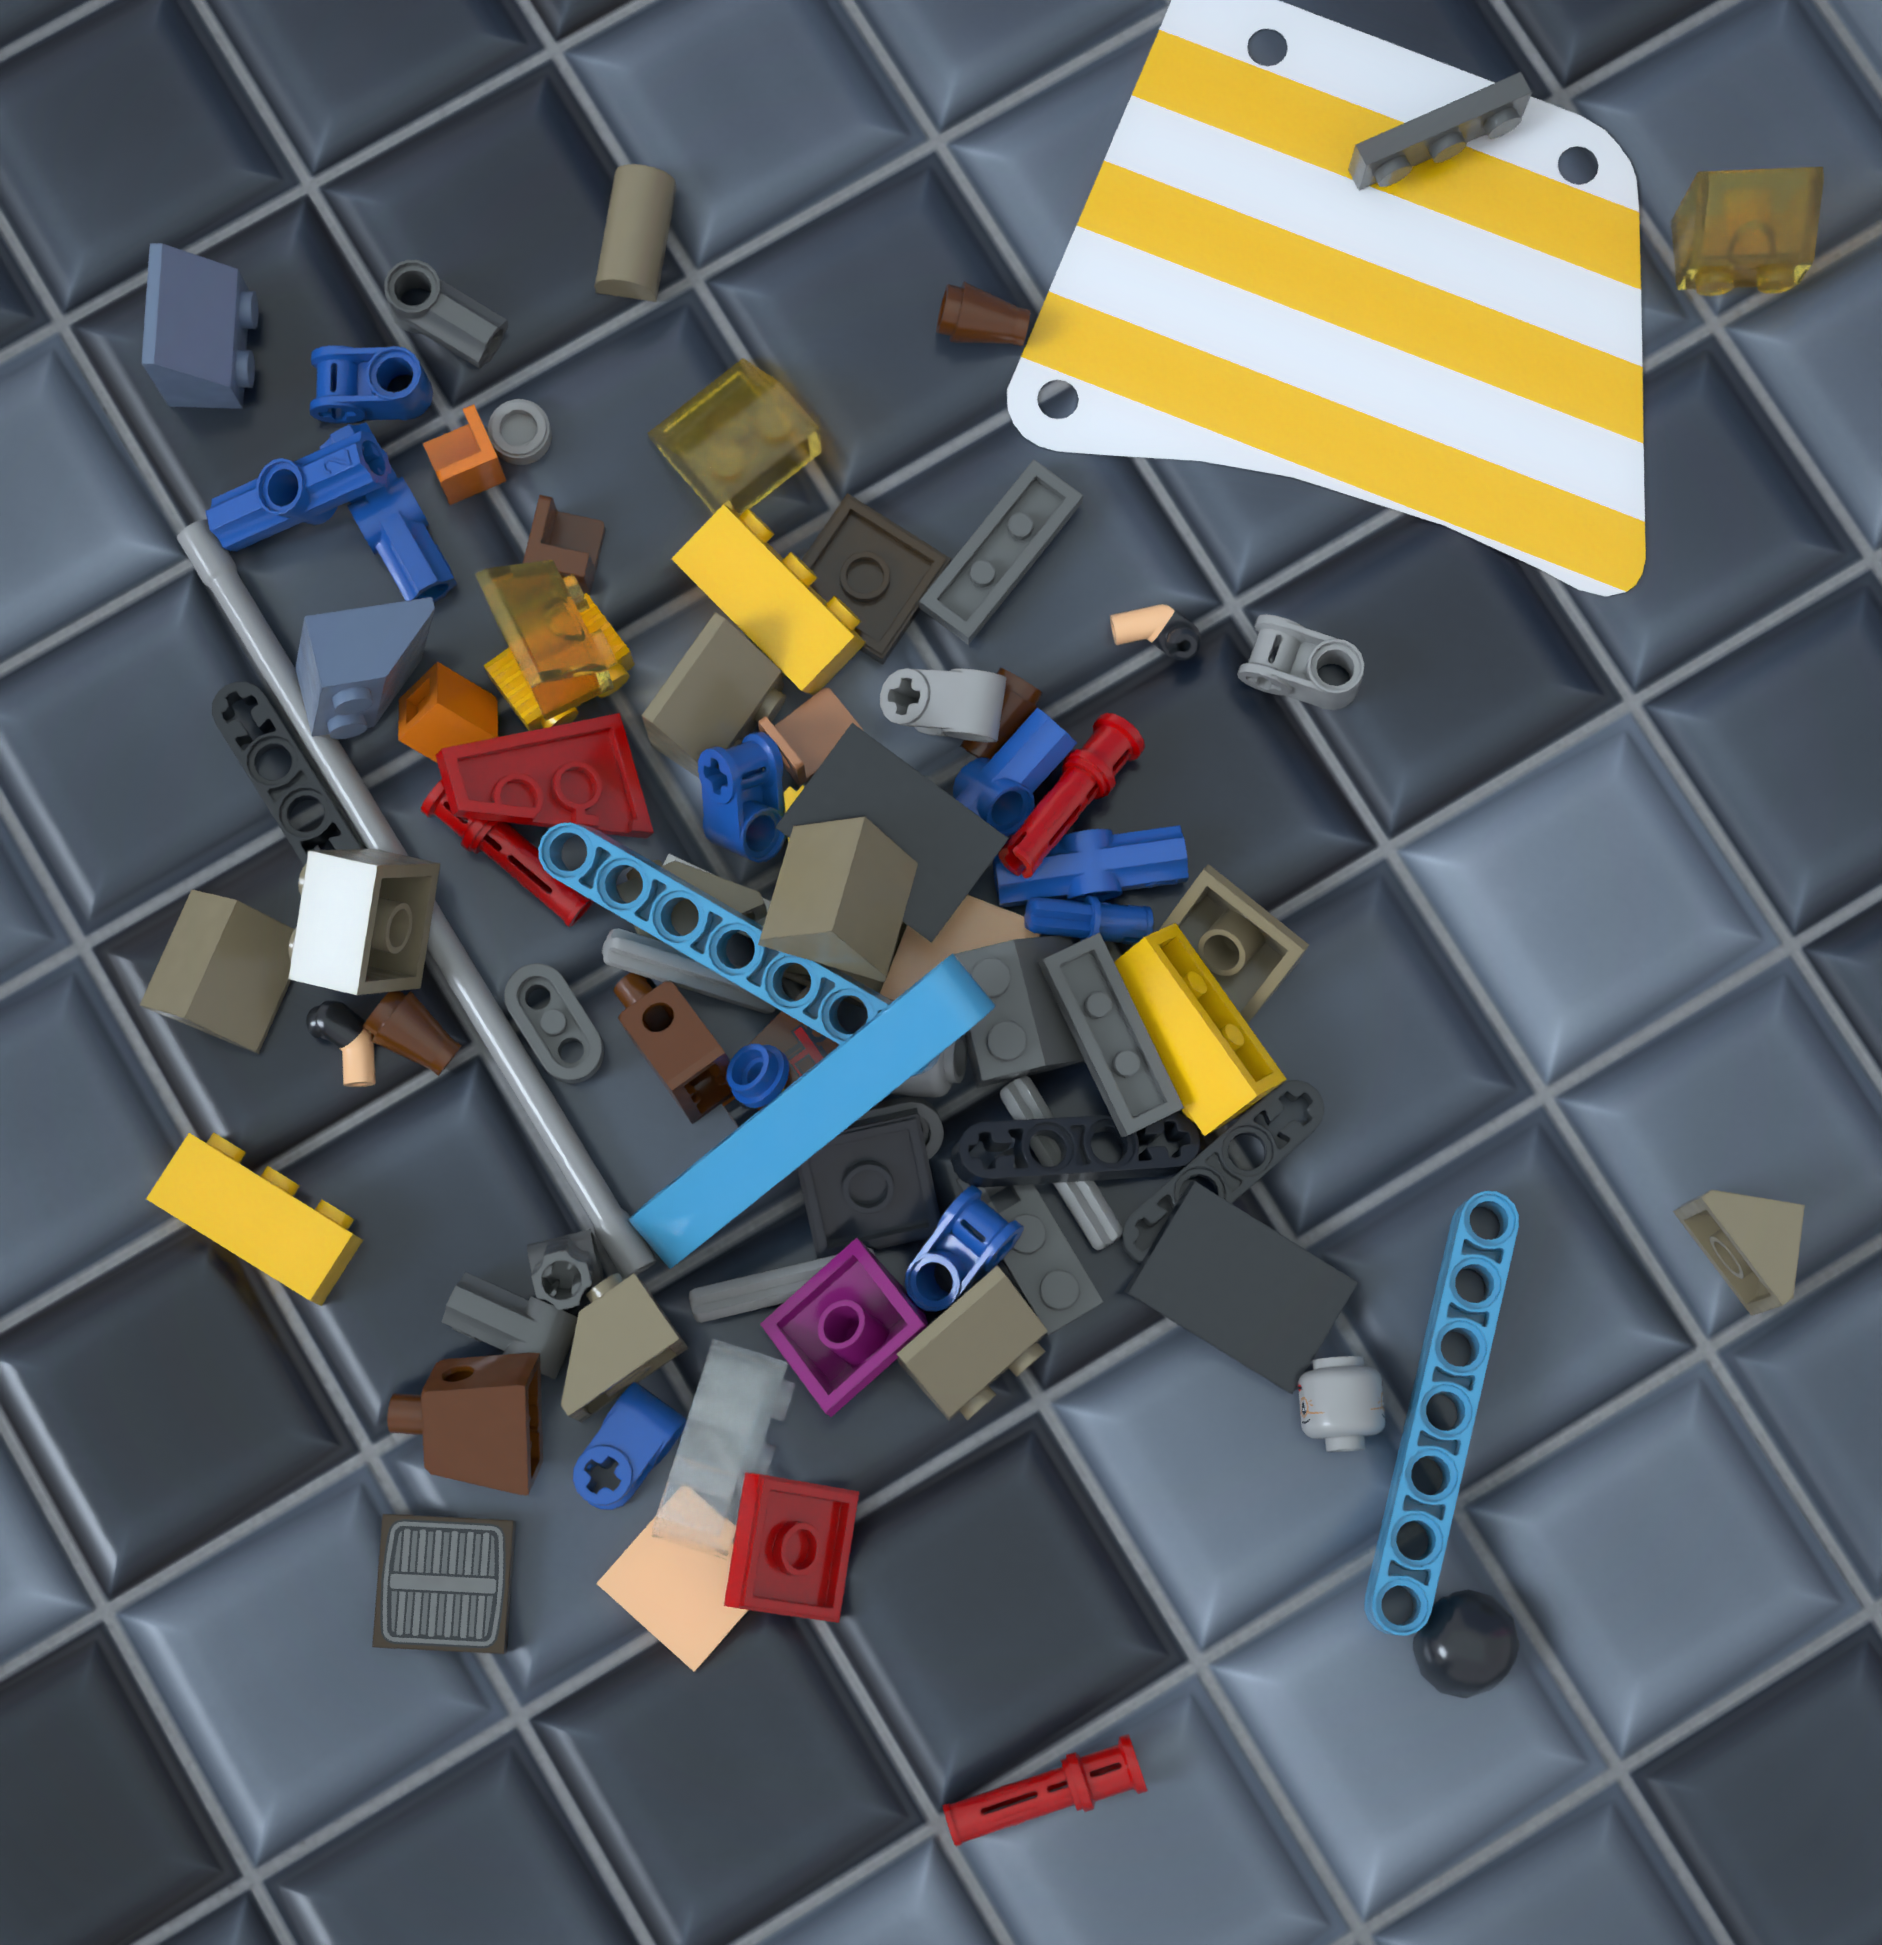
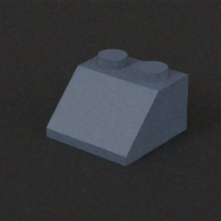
M150 243L141 364L169 407L243 409L244 388H252L255 377L254 355L252 350H247L248 329H256L258 324V298L256 292L249 291L237 268L163 243Z
M432 597L304 617L295 669L312 737L329 734L334 739H348L364 733L367 728L376 725L422 660L435 611Z

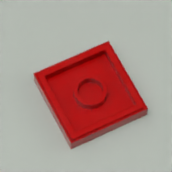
M745 1472L724 1606L839 1623L859 1491Z

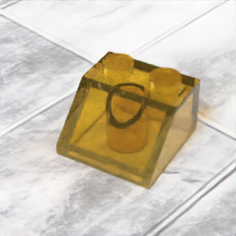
M1823 167L1697 172L1671 220L1677 290L1696 289L1699 295L1716 296L1730 292L1733 288L1757 287L1759 292L1771 294L1784 292L1792 289L1795 285H1799L1814 262L1824 184Z
M744 358L647 433L649 439L714 514L724 504L741 515L747 508L751 509L821 453L820 431L816 423L778 380Z
M553 560L492 567L475 573L488 606L545 721L614 688L607 668L618 663L602 630L599 629L590 634L580 615L581 612L590 609L574 574L562 579Z

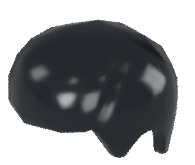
M1469 1589L1453 1592L1449 1596H1443L1434 1603L1427 1624L1417 1632L1413 1639V1651L1421 1675L1440 1693L1465 1699L1489 1691L1497 1686L1512 1669L1520 1645L1512 1615L1493 1596Z

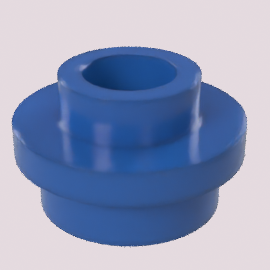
M749 1044L744 1046L732 1057L726 1073L727 1082L731 1087L734 1097L750 1108L767 1105L784 1089L789 1076V1061L782 1051L772 1045Z

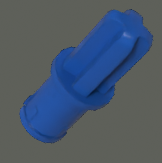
M1093 895L1086 896L1083 902L1032 897L1026 904L1024 925L1027 930L1033 933L1077 937L1080 941L1100 932L1104 942L1135 945L1145 936L1152 934L1154 918L1150 906L1110 904L1100 902L1098 897Z

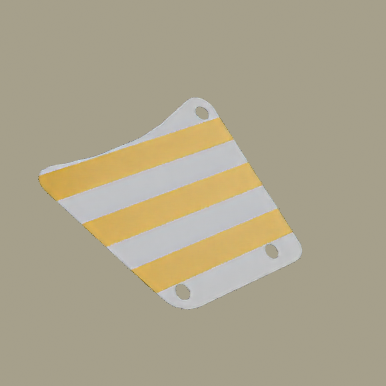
M1171 0L1008 386L1007 404L1012 422L1023 437L1040 447L1057 452L1202 461L1293 477L1444 525L1530 564L1578 590L1605 597L1625 593L1637 584L1643 573L1646 561L1640 217L1637 178L1632 164L1618 143L1603 128L1581 115L1530 96L1520 124L1507 134L1490 139L1487 134L1467 142L1466 147L1459 154L1446 161L1435 163L1431 158L1413 166L1411 172L1406 177L1392 185L1380 187L1378 183L1358 190L1348 171L1356 144L1490 86L1494 82L1279 0ZM1262 29H1272L1281 33L1286 39L1288 46L1287 55L1283 61L1273 66H1263L1254 62L1249 56L1247 49L1248 40L1252 34ZM1576 146L1590 150L1596 156L1599 165L1594 179L1581 185L1566 181L1558 169V161L1561 154L1568 148ZM1049 381H1066L1073 385L1077 391L1079 398L1078 406L1074 413L1067 418H1050L1043 414L1038 406V393L1042 386Z

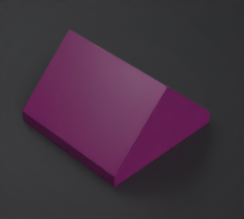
M858 1238L854 1239L760 1323L817 1403L830 1417L836 1414L898 1358L897 1353L929 1326L924 1309L914 1304L908 1296L907 1290Z

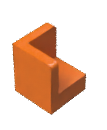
M474 404L462 409L468 422L467 425L423 443L450 505L507 481Z
M438 661L399 698L398 741L436 763L435 755L442 748L498 737L497 698Z

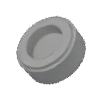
M515 399L501 404L492 413L488 423V436L496 454L510 464L528 465L542 458L550 447L552 431L548 417L540 406L529 400Z

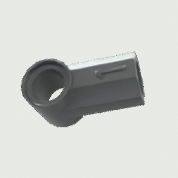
M405 260L396 264L388 272L384 281L385 295L391 315L401 329L413 334L421 333L479 369L491 361L501 346L502 339L508 329L507 319L439 279L436 271L425 262ZM413 288H421L430 293L429 298L417 306H409L400 301L402 295Z
M591 1229L527 1245L532 1272L531 1278L536 1297L541 1301L547 1300L552 1303L557 1310L580 1305L583 1292L595 1287L604 1280L599 1252Z
M465 1272L453 1289L441 1322L479 1342L483 1341L503 1350V1355L540 1353L541 1374L555 1380L573 1343L578 1317L564 1310H557L553 1305L530 1296L529 1300H526Z

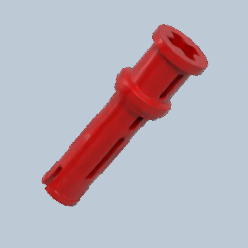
M1104 713L1097 718L1093 724L1092 736L1081 749H1074L1065 757L1062 767L1063 775L1059 778V781L1044 796L1018 831L1012 835L998 852L999 859L1010 872L1017 876L1022 873L1023 878L1032 877L1036 869L1043 862V859L1058 844L1093 799L1107 796L1113 790L1116 784L1115 776L1127 761L1138 759L1145 749L1144 739L1133 724L1113 713Z
M442 779L425 798L421 806V812L429 818L437 816L462 838L461 846L468 852L473 851L475 854L483 851L517 880L522 887L531 892L564 920L568 927L574 926L594 903L591 899L549 875L541 865L538 848L507 822L452 816Z
M1129 1734L1120 1736L1117 1745L1081 1757L1076 1752L1066 1754L1067 1758L1061 1760L1062 1767L1003 1785L1000 1788L953 1804L947 1803L942 1805L954 1845H962L963 1842L1022 1824L1075 1805L1077 1811L1084 1810V1812L1094 1810L1096 1801L1132 1789L1137 1794L1147 1792L1148 1790ZM1067 1785L1069 1786V1787H1066V1788H1063V1789H1060V1790H1057V1791H1054V1792H1050V1791H1052V1790H1055V1789H1058V1788H1061V1787H1064V1786H1067ZM1037 1796L1036 1798H1033V1799H1030V1800H1027V1801H1024V1802H1021V1803H1018V1804H1015V1805H1012V1806H1009V1807H1006V1808H1003V1809H1000V1810H997V1811H994V1812L985 1814L986 1812H989V1811H992V1810H995V1809H998V1808H1001V1807H1004V1806H1007V1805H1010V1804H1013V1803H1016V1802H1019V1801H1022V1800H1025V1799H1028V1798Z

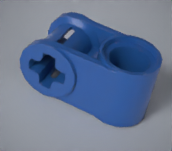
M332 345L322 346L311 352V365L317 369L316 399L310 402V415L317 420L341 424L354 423L361 420H410L425 413L432 402V384L414 353L406 348L397 346L352 348ZM405 374L413 376L412 382L403 391L387 392L389 383L397 376Z
M758 731L744 737L741 744L727 749L713 746L701 752L698 759V773L702 786L704 814L703 830L706 838L717 846L757 863L767 862L775 857L786 839V835L775 828L784 816L782 787L784 765L777 744L766 733Z
M974 1185L964 1190L945 1211L937 1225V1229L910 1263L905 1273V1287L908 1296L915 1305L926 1311L937 1312L952 1306L1008 1254L1024 1230V1226L1017 1220L1008 1222L981 1199L982 1191ZM937 1263L944 1265L951 1273L953 1283L950 1293L941 1289L936 1283L934 1270Z
M633 1382L615 1402L604 1419L600 1430L578 1458L573 1468V1482L576 1491L590 1505L601 1510H614L624 1506L633 1497L651 1470L663 1460L685 1429L688 1419L643 1386ZM613 1463H617L618 1466L615 1468L614 1474L621 1481L619 1486L614 1491L603 1487L597 1494L593 1493L597 1482L590 1475L592 1470L597 1465L607 1470Z

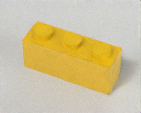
M723 504L671 559L801 691L814 696L866 643L854 631L861 623V620L835 595L826 602L811 587L818 577L793 552H790L784 559L768 543L775 534L754 512L747 508L740 515Z
M1176 923L1145 936L1114 961L1184 1106L1181 1110L1187 1118L1196 1123L1204 1136L1236 1119L1287 1080Z
M188 1133L146 1199L301 1296L322 1306L363 1242L361 1238L348 1231L355 1219L321 1199L315 1210L294 1198L300 1185L269 1166L265 1168L261 1176L255 1174L240 1164L246 1152L216 1133H212L207 1143Z

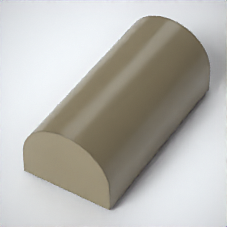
M639 164L622 165L615 170L595 280L596 293L653 302L657 301L677 189L675 179L670 174L651 166Z

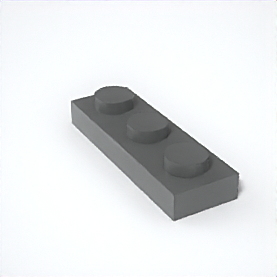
M1522 73L1514 74L1356 144L1348 171L1358 190L1378 183L1380 187L1392 185L1406 177L1415 165L1431 158L1435 163L1446 161L1459 154L1466 147L1467 142L1487 134L1490 139L1507 134L1520 124L1532 92Z
M1033 459L920 599L919 608L969 645L1080 507L1083 495Z
M1100 932L1037 962L1121 1137L1128 1136L1183 1109L1184 1106Z

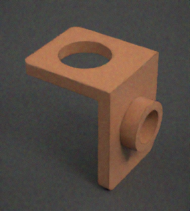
M830 688L820 690L776 725H773L766 716L758 721L759 731L769 735L777 744L782 755L784 768L799 786L815 774L851 723L862 729Z

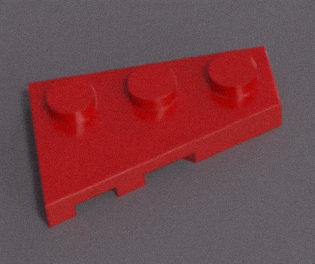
M620 713L442 748L435 755L452 816L550 828L559 823L571 822L595 828L604 834L647 839L654 833Z

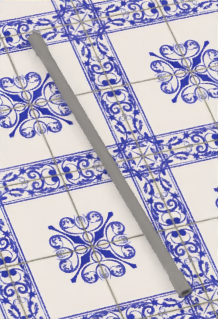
M199 520L185 527L177 536L178 542L202 582L212 590L366 848L408 856L339 740L331 738L329 734L311 736L296 669L240 578L236 563L230 553L222 547L219 539L210 531L208 520ZM435 900L427 944L428 951L592 1221L595 1234L618 1273L623 1279L628 1278L634 1273L639 1275L657 1262L656 1258L643 1237L628 1221L630 1215L620 1207Z

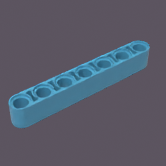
M571 822L559 823L549 828L541 838L538 847L539 860L543 869L553 878L839 1045L854 1034L842 1028L837 1019L839 1004L845 998L852 995L864 1002L868 1013L866 1023L893 1002L834 967L758 945L763 929L761 924L595 828ZM579 835L587 846V857L580 868L571 871L565 866L561 851L564 843L569 838ZM634 867L643 879V888L636 900L626 903L617 893L616 882L623 870ZM689 899L698 910L699 920L696 928L684 936L674 929L671 923V914L678 902ZM739 931L746 932L752 938L755 945L753 959L742 968L734 966L729 961L726 953L728 940ZM795 963L805 967L811 976L809 992L798 1001L791 999L785 994L781 980L784 971ZM940 1054L911 1077L931 1070L938 1062Z
M951 954L782 1091L775 1099L765 1105L630 1216L628 1221L664 1264L671 1269L991 1012L996 1004L955 955Z
M1483 1191L1473 1195L1456 1209L1451 1220L1364 1599V1610L1368 1621L1377 1630L1385 1634L1408 1636L1416 1633L1427 1624L1432 1612L1519 1228V1214L1515 1204L1507 1196L1497 1191ZM1486 1207L1496 1214L1500 1223V1231L1495 1239H1483L1474 1233L1470 1225V1214L1473 1208ZM1471 1269L1478 1272L1483 1278L1486 1285L1485 1295L1479 1303H1470L1458 1294L1455 1287V1279L1460 1270ZM1449 1331L1464 1335L1470 1343L1471 1357L1463 1367L1448 1363L1442 1355L1441 1341L1443 1336ZM1434 1394L1444 1395L1455 1404L1457 1419L1454 1426L1448 1431L1435 1428L1427 1418L1426 1406ZM1420 1458H1429L1435 1461L1443 1474L1439 1490L1432 1495L1419 1492L1411 1479L1412 1468ZM1407 1522L1419 1524L1426 1531L1428 1537V1547L1425 1553L1415 1560L1405 1557L1399 1551L1396 1543L1399 1529ZM1395 1586L1406 1589L1413 1600V1612L1410 1618L1399 1625L1389 1622L1382 1611L1384 1594Z

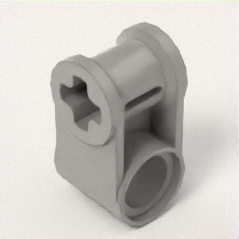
M1267 614L1257 617L1254 627L1259 633L1248 663L1242 664L1237 673L1238 678L1242 682L1263 692L1285 695L1327 710L1341 709L1353 702L1359 691L1364 672L1363 657L1355 645L1346 640L1307 629L1283 617ZM1279 647L1274 662L1269 663L1274 648ZM1327 664H1337L1345 668L1349 673L1350 680L1339 686L1328 685L1318 676L1317 670Z
M900 669L891 674L884 682L880 693V707L884 716L891 722L902 726L914 727L919 732L927 735L946 736L976 742H997L1007 678L996 673L974 669H951V671Z

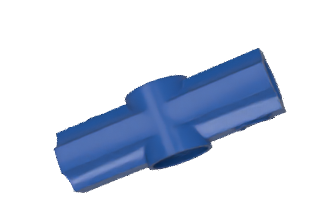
M366 422L359 425L349 424L330 434L329 439L320 446V449L360 431L373 433ZM390 465L392 473L388 474L385 486L351 500L347 507L374 555L380 554L405 601L432 597L433 603L444 598L457 583L438 545H435L426 529L429 523L404 478L402 476L397 478Z
M360 431L296 461L283 458L272 460L264 466L257 479L212 499L210 509L205 511L209 529L216 535L224 549L237 552L302 522L311 525L323 524L333 516L338 506L386 485V478L388 474L392 473L387 452L380 447L373 434Z
M1037 707L992 759L977 758L970 761L960 770L954 781L953 797L1003 835H1012L1018 831L1026 818L1034 810V796L1032 793L1075 747L1077 742Z
M1180 825L1121 834H1113V831L1109 829H1090L1066 834L1052 848L1030 878H1023L1022 873L1019 876L1014 875L1002 864L998 854L992 861L996 895L999 907L1001 908L1026 905L1032 897L1083 902L1086 896L1093 895L1097 896L1100 902L1121 896L1123 891L1176 885L1187 882L1189 878L1186 844Z

